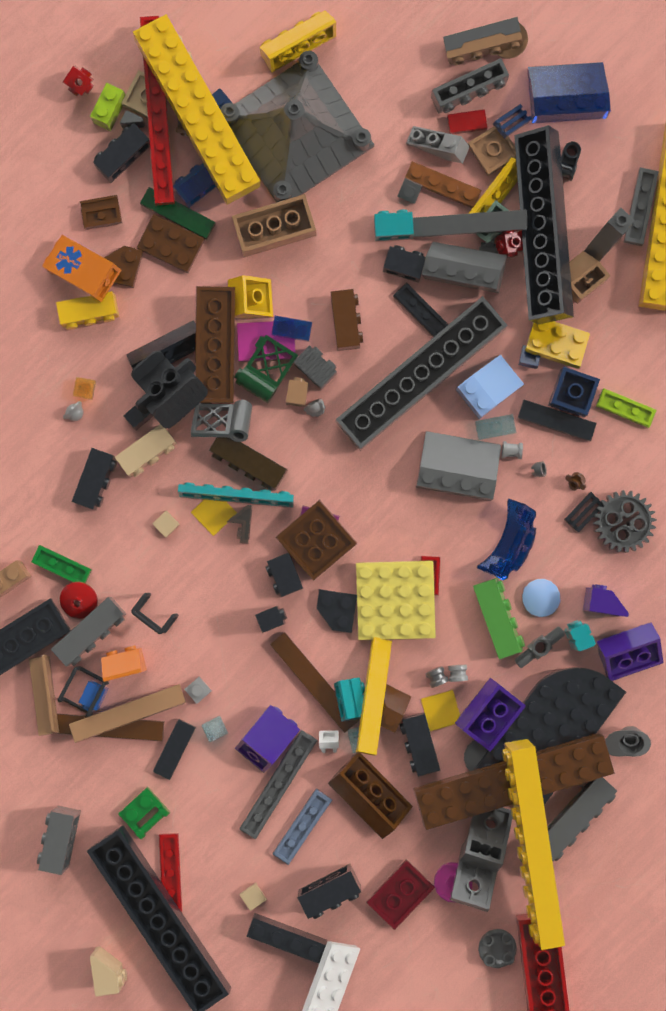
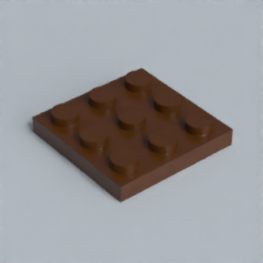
M320 499L276 536V539L313 581L357 544L355 539Z

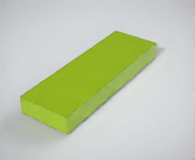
M605 388L602 389L596 407L647 428H650L657 411Z

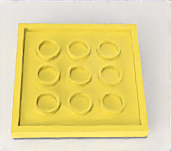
M433 561L356 563L358 640H373V637L381 639L436 638Z

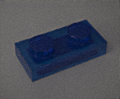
M275 315L271 335L309 342L312 322Z

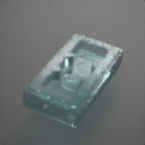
M513 414L475 421L478 440L517 433Z

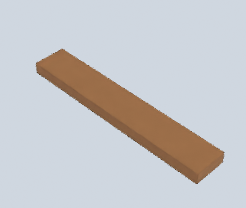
M178 684L70 723L69 726L74 742L78 743L185 704L186 701L181 686Z

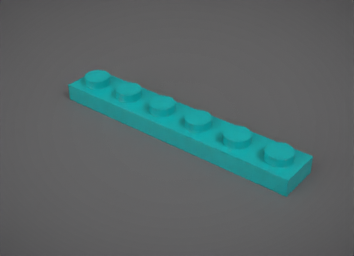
M189 482L184 483V485H178L179 497L282 507H293L294 495L286 491L271 493L270 490L265 489L260 490V492L252 491L250 488L237 490L230 486L216 488L210 484L195 486L194 483Z

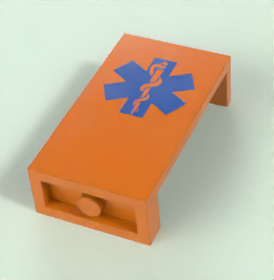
M61 235L59 240L56 241L54 248L42 265L50 274L57 275L90 294L99 302L103 301L122 271L111 261L64 235Z

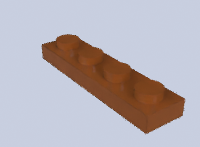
M413 161L405 178L423 185L422 188L470 208L475 206L482 191Z

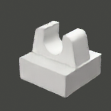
M339 730L319 731V749H321L322 753H325L326 749H333V753H336L337 748H339Z

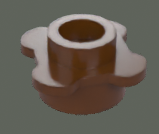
M579 472L566 475L565 479L568 481L571 490H585L586 479L584 475Z

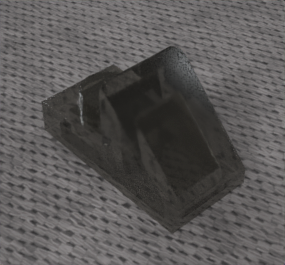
M247 505L227 521V523L242 524V528L238 527L237 539H240V543L249 544L252 505Z

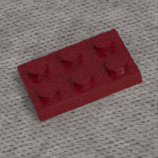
M406 859L373 893L366 903L395 930L429 895L435 886Z

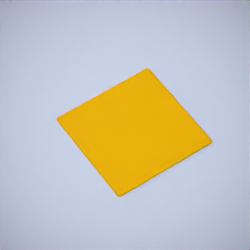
M206 499L191 511L196 519L213 536L237 514L226 501Z
M453 690L421 699L430 731L454 725L460 717Z

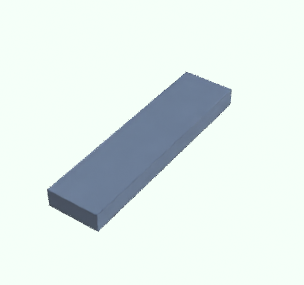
M316 788L274 850L273 855L289 865L332 799Z

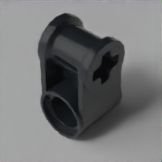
M574 141L568 142L561 153L562 176L568 178L569 181H572L581 153L580 145ZM567 149H573L576 155H568Z

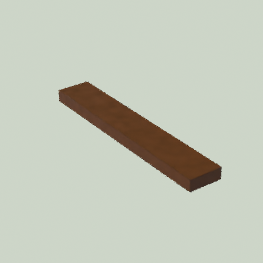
M285 632L270 644L344 733L359 721V719L341 722L336 692Z
M57 713L59 733L55 734L72 735L69 724L87 718L86 715ZM141 719L97 736L163 741L165 721Z

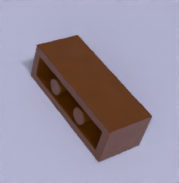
M353 289L331 291L337 351L360 349V343H363L362 331H358V324H361L360 313H356V306L359 305L358 294H354Z

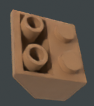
M584 251L570 261L573 300L578 304L610 277V274L601 263Z

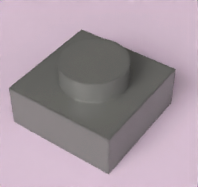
M405 178L397 197L415 204L423 185Z

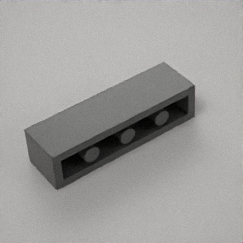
M108 597L51 650L66 667L71 664L75 666L82 660L80 656L85 651L89 653L96 647L95 642L98 639H105L111 633L109 629L114 625L118 627L125 620L123 617L126 615V612L112 597Z

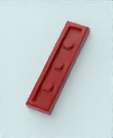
M179 833L159 834L161 882L182 912Z

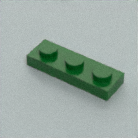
M42 545L38 546L31 563L72 582L86 583L92 569Z

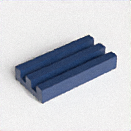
M521 104L493 123L504 139L529 123L532 119L531 116L527 117L526 110L523 111L521 109L523 107ZM515 113H518L517 116H515L514 118H512L511 120H509L508 122H506V123L503 124L502 126L499 125V124H501L503 121H505L506 119H508L509 117H511L512 115H514ZM520 118L523 119V121L509 129L507 132L504 131L505 128H507Z

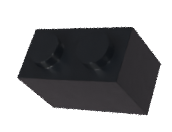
M398 245L390 246L383 272L419 283L426 257L418 251H412L411 253L405 251L404 247Z
M289 553L267 561L268 566L265 567L269 577H274L276 583L273 584L277 595L280 594L281 597L303 589Z
M279 606L255 615L262 633L286 624V613L284 608L280 609Z

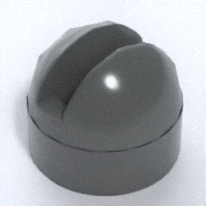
M543 461L532 465L531 469H534L532 475L535 477L546 476L547 470Z

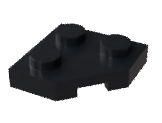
M319 589L317 610L332 630L352 633L357 595Z

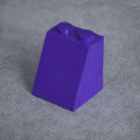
M272 705L265 710L235 747L240 754L263 773L274 764L300 731L295 721L287 719L282 715L283 712L278 707H273Z

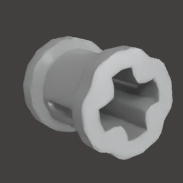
M503 441L502 458L517 457L522 459L523 443L509 444Z

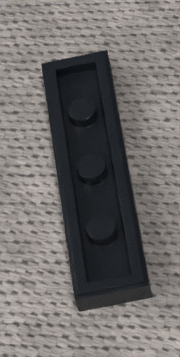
M407 282L393 295L433 337L449 325Z
M523 400L518 419L589 442L592 440L597 424L527 400Z

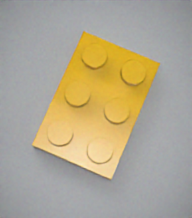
M555 321L544 324L533 322L525 351L579 369L590 333Z

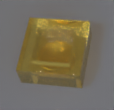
M76 377L73 396L93 400L96 381Z

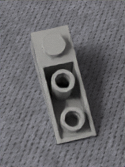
M413 126L406 142L410 146L445 160L462 164L470 147L462 136Z

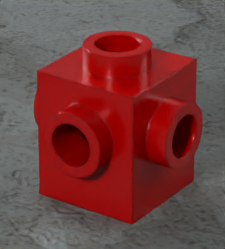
M72 66L63 80V83L69 86L68 90L76 96L79 94L83 96L85 93L89 94L94 87L92 84L94 79L90 77L92 73L83 67L79 69L76 66ZM78 79L82 80V85L78 84Z
M522 231L503 232V235L496 237V248L499 254H507V258L518 256V252L523 251Z

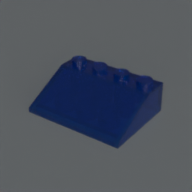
M603 62L528 67L532 123L607 119L611 112Z

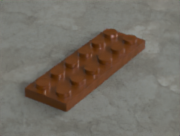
M196 286L195 376L200 379L208 390V395L200 403H234L235 287Z

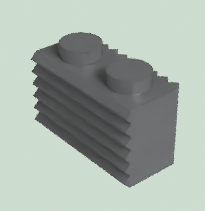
M309 345L294 361V365L322 390L336 376L337 371L335 369L337 367L332 361H325L321 357L323 353L317 347L312 348Z

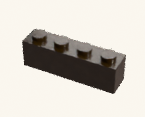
M217 437L209 449L213 453V458L220 462L224 459L229 462L228 466L237 472L241 469L246 472L244 476L252 481H255V479L262 482L261 486L270 491L272 488L277 490L288 471L283 466L244 443L234 441L231 438Z

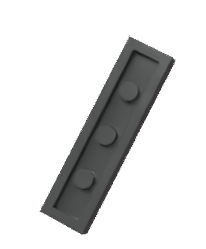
M641 167L638 170L629 213L635 222L625 233L623 241L625 243L638 246L644 244L659 171Z

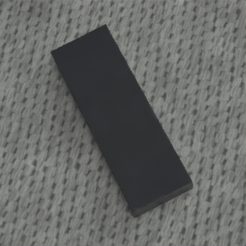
M178 719L155 765L154 773L169 780L171 779L196 729L195 726Z

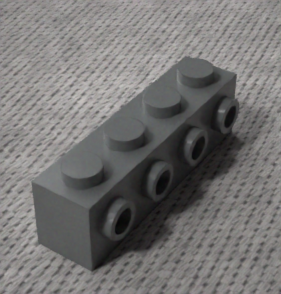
M500 58L432 89L431 99L438 114L442 112L448 113L459 104L462 106L466 105L477 96L481 98L487 95L492 89L499 90L503 88L508 81L509 73Z

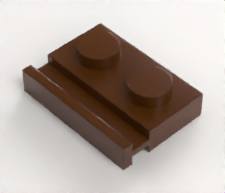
M117 195L80 201L85 230L122 223Z

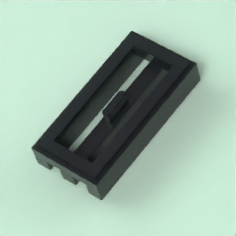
M590 492L564 520L577 532H580L594 517V514H597L599 511L595 509L577 526L576 524L596 503L598 504L597 507H603V505L600 503V499ZM590 498L593 499V501L572 522L570 519L578 512V510Z

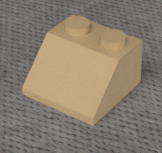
M101 946L96 947L90 956L95 997L117 994L124 986L125 981H127L126 969H123L122 962Z

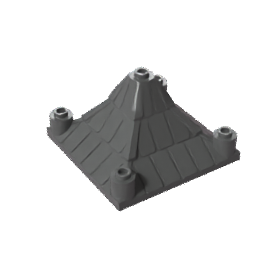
M312 51L303 52L298 63L235 104L226 103L221 107L223 116L250 164L276 203L303 195L375 146L371 140L370 132L362 128L319 65L317 55Z

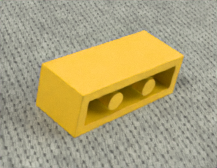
M113 291L108 292L102 302L97 301L91 295L56 302L60 325L67 330L78 328L77 325L85 324V326L95 325L97 321L102 320L104 322H111L119 317L116 296Z

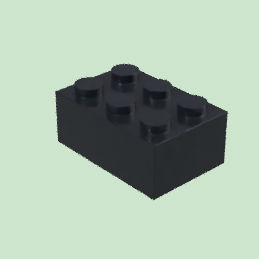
M348 864L298 889L297 898L307 918L313 917V919H316L324 914L323 911L329 908L331 910L337 909L342 905L341 902L347 899L352 901L358 898L359 893H361V884L351 864Z

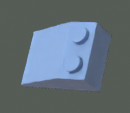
M499 355L460 384L456 391L478 419H481L523 386L524 383L505 359Z

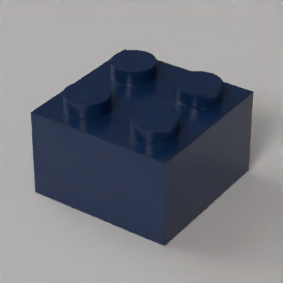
M563 367L559 372L548 406L585 418L588 416L600 379Z

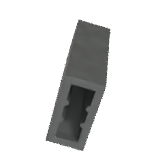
M620 208L604 225L584 252L600 262L623 237L635 220Z

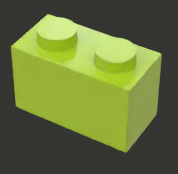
M106 83L90 115L94 124L108 131L112 130L123 107L124 90Z

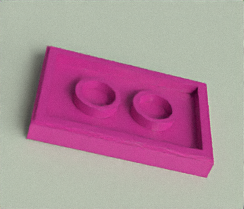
M294 320L237 323L239 362H247L251 359L257 349L255 344L260 336L265 337V335H268L296 353ZM267 341L263 347L264 353L276 352L274 344ZM288 353L279 354L280 360H288L293 357ZM277 355L265 357L266 361L277 360ZM259 358L255 359V361H264V359Z

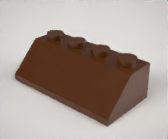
M358 752L328 782L339 796L382 839L398 827L413 807Z

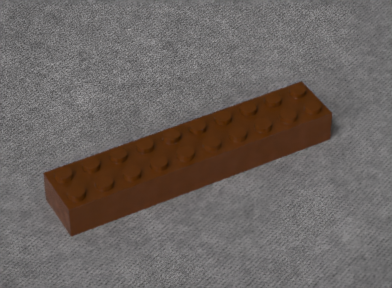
M600 733L536 751L542 795L615 774L605 738ZM502 761L413 788L425 829L429 830L512 805L513 801H510L508 795V788H511L505 775V769H508L507 762Z

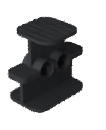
M153 351L133 368L131 373L132 378L146 393L135 403V406L142 414L150 412L166 429L175 426L186 414L200 404L208 395V390L200 379L194 375L196 366L189 358L183 360L177 367H174L160 351Z

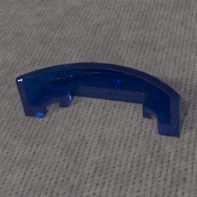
M509 498L507 501V521L503 535L491 555L477 565V569L501 580L507 579L513 570L518 571L523 565L533 546L537 529L533 527L536 511L524 503Z

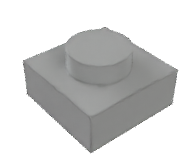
M200 676L184 689L196 704L212 691Z

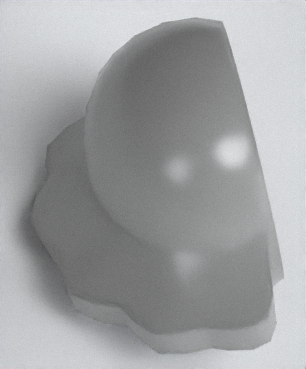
M317 399L312 401L304 408V411L312 417H319L324 413L325 409L323 400Z
M78 401L76 404L69 405L63 418L71 421L80 420L84 414L82 402Z

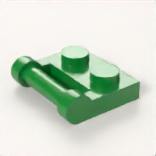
M147 787L118 815L134 831L136 836L142 840L157 822L170 814V811ZM156 806L159 811L140 828L137 823Z

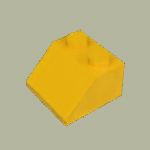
M242 275L227 280L228 287H235V318L273 317L271 279Z

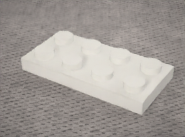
M327 941L302 1011H338L360 952L359 947Z

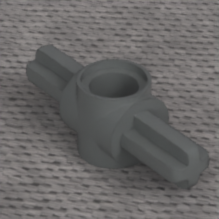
M556 627L546 636L541 635L534 639L527 646L528 649L515 658L516 664L523 668L536 658L538 660L542 656L547 655L553 649L552 645L565 636L564 631L560 627ZM538 642L544 644V650L540 653L535 650V645Z

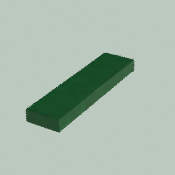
M148 187L140 202L142 206L204 239H208L216 224L213 220L175 200V204L155 205L154 189Z

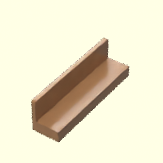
M44 654L42 657L29 659L39 736L59 733L50 657Z

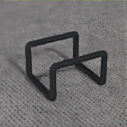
M144 593L132 608L131 613L156 633H166L179 615L177 613L172 614L161 628L140 612L141 608L151 597V593Z
M78 666L73 669L58 698V702L64 701L85 712L86 717H90L93 715L92 710L105 685L109 684V681L102 683L87 711L82 706L63 696L78 670L103 682V678Z

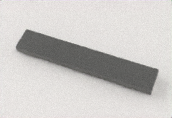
M527 210L413 218V237L527 230Z
M301 729L241 825V831L256 840L316 744V738Z

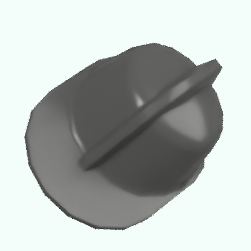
M627 726L620 731H615L605 739L608 752L612 756H641L646 754L651 747V740L648 735L634 726Z

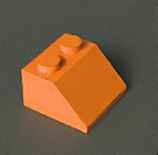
M136 645L124 648L125 652L119 654L117 650L107 652L106 657L101 658L103 682L146 671L142 648L136 649Z

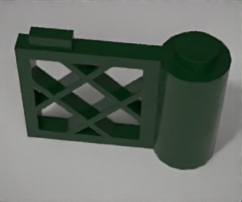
M265 335V337L260 336L255 344L257 347L255 353L245 368H240L234 378L237 379L236 384L264 402L269 403L298 355L268 335ZM267 341L274 344L276 352L264 353L263 347ZM288 353L293 357L289 363L281 365L279 354ZM277 355L279 365L267 367L265 357ZM263 358L265 368L257 370L251 366L255 359ZM280 369L281 376L277 382L270 378L268 370Z

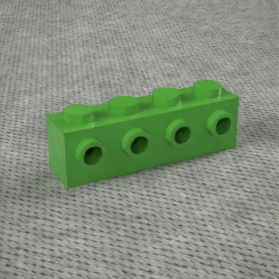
M497 577L474 585L473 587L498 658L502 659L522 652L525 643L522 636H518L516 630L518 623L516 618L511 616L510 610H512L509 599H505L503 594L505 587L502 580L499 581Z

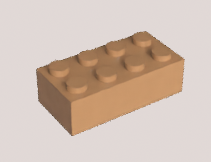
M305 194L232 216L244 257L316 236V228Z

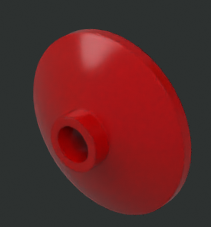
M72 582L61 591L60 605L67 615L83 619L97 608L98 598L94 589L88 584ZM74 601H79L80 605H76Z

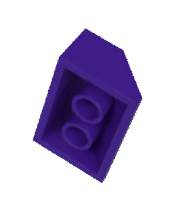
M651 622L597 641L600 659L607 678L611 681L664 663L661 639Z
M489 678L455 724L491 752L526 705L492 678Z

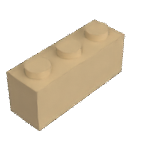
M159 424L115 456V458L128 476L132 477L134 475V477H137L144 472L143 468L148 464L152 466L160 460L158 457L163 453L167 455L175 449L174 445L177 443L167 429Z

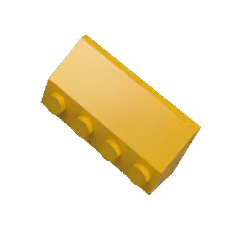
M326 10L321 13L316 12L307 21H300L291 30H284L275 39H268L263 42L259 47L260 54L271 73L296 60L303 52L312 51L335 38L336 20Z

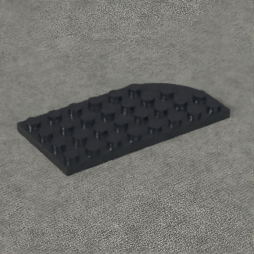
M572 667L550 673L533 687L522 702L526 707L491 752L487 750L474 770L504 761L502 749H505L504 743L528 739L535 746L536 751L596 734L626 694V691L605 675L587 668ZM554 792L543 795L544 805Z

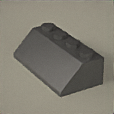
M432 242L426 255L422 276L427 280L499 293L507 255Z

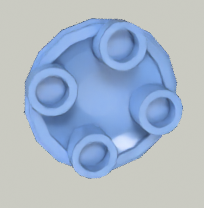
M536 579L525 586L522 594L523 604L531 615L546 617L553 614L558 608L560 592L551 581Z

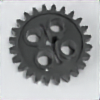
M622 490L620 496L617 492H613V498L607 495V502L604 500L600 501L603 507H596L599 514H594V517L598 518V521L593 522V524L598 525L599 528L595 529L594 532L601 533L598 539H605L603 545L610 543V550L617 546V552H620L623 548L624 552L627 553L629 552V547L632 551H636V545L639 548H643L642 541L649 543L647 536L654 535L650 532V529H656L654 525H651L652 522L657 521V519L651 518L655 511H649L652 504H644L646 498L639 500V493L633 497L632 491H629L626 495L625 491ZM625 503L631 505L630 513L624 512L623 506ZM637 511L639 512L636 517L627 521L625 525L619 526L613 532L610 531L612 527L621 523L624 518L630 517ZM609 513L613 514L616 518L613 524H610L607 520ZM636 519L642 522V527L639 530L634 527ZM621 529L626 533L624 540L618 537V531Z

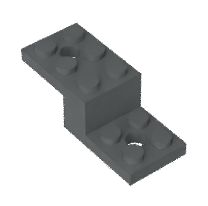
M502 807L472 816L467 839L461 847L450 896L451 901L485 912L489 911L496 875L503 866L512 823L511 810ZM492 820L495 823V828H489L486 821ZM469 882H475L478 885V890H471Z

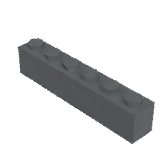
M603 777L589 781L547 826L552 861H558L564 854L562 851L567 846L570 847L577 840L576 836L580 832L583 833L590 826L589 822L593 817L597 818L602 813L603 806L606 803L610 804L615 799L617 790Z

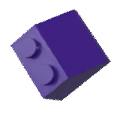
M592 584V588H586L583 605L584 611L622 617L629 616L628 611L614 592L607 590V586Z

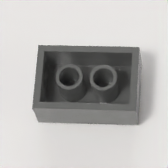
M57 806L51 813L47 814L45 825H48L47 832L43 833L41 844L44 846L37 858L39 871L62 875L69 868L81 810Z

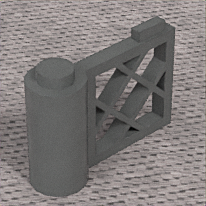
M238 400L234 404H198L194 410L191 437H227L237 442L246 441L249 434L252 404L247 400ZM200 410H208L210 412L204 417L199 414ZM220 411H228V414L222 418L218 415ZM213 416L218 419L212 425L207 422ZM201 424L207 426L204 430H196ZM221 424L226 427L225 431H217L215 428Z

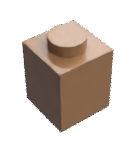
M294 377V380H289L286 405L306 406L308 382H305V379Z

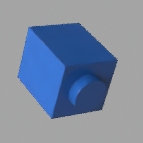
M92 680L88 681L78 702L83 705V709L88 711L101 684ZM104 687L93 710H99L109 688Z

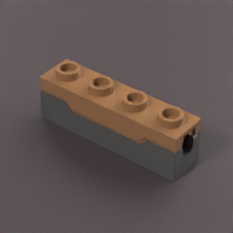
M518 17L443 37L449 64L460 65L469 59L478 60L488 54L497 55L506 49L516 50L523 45Z

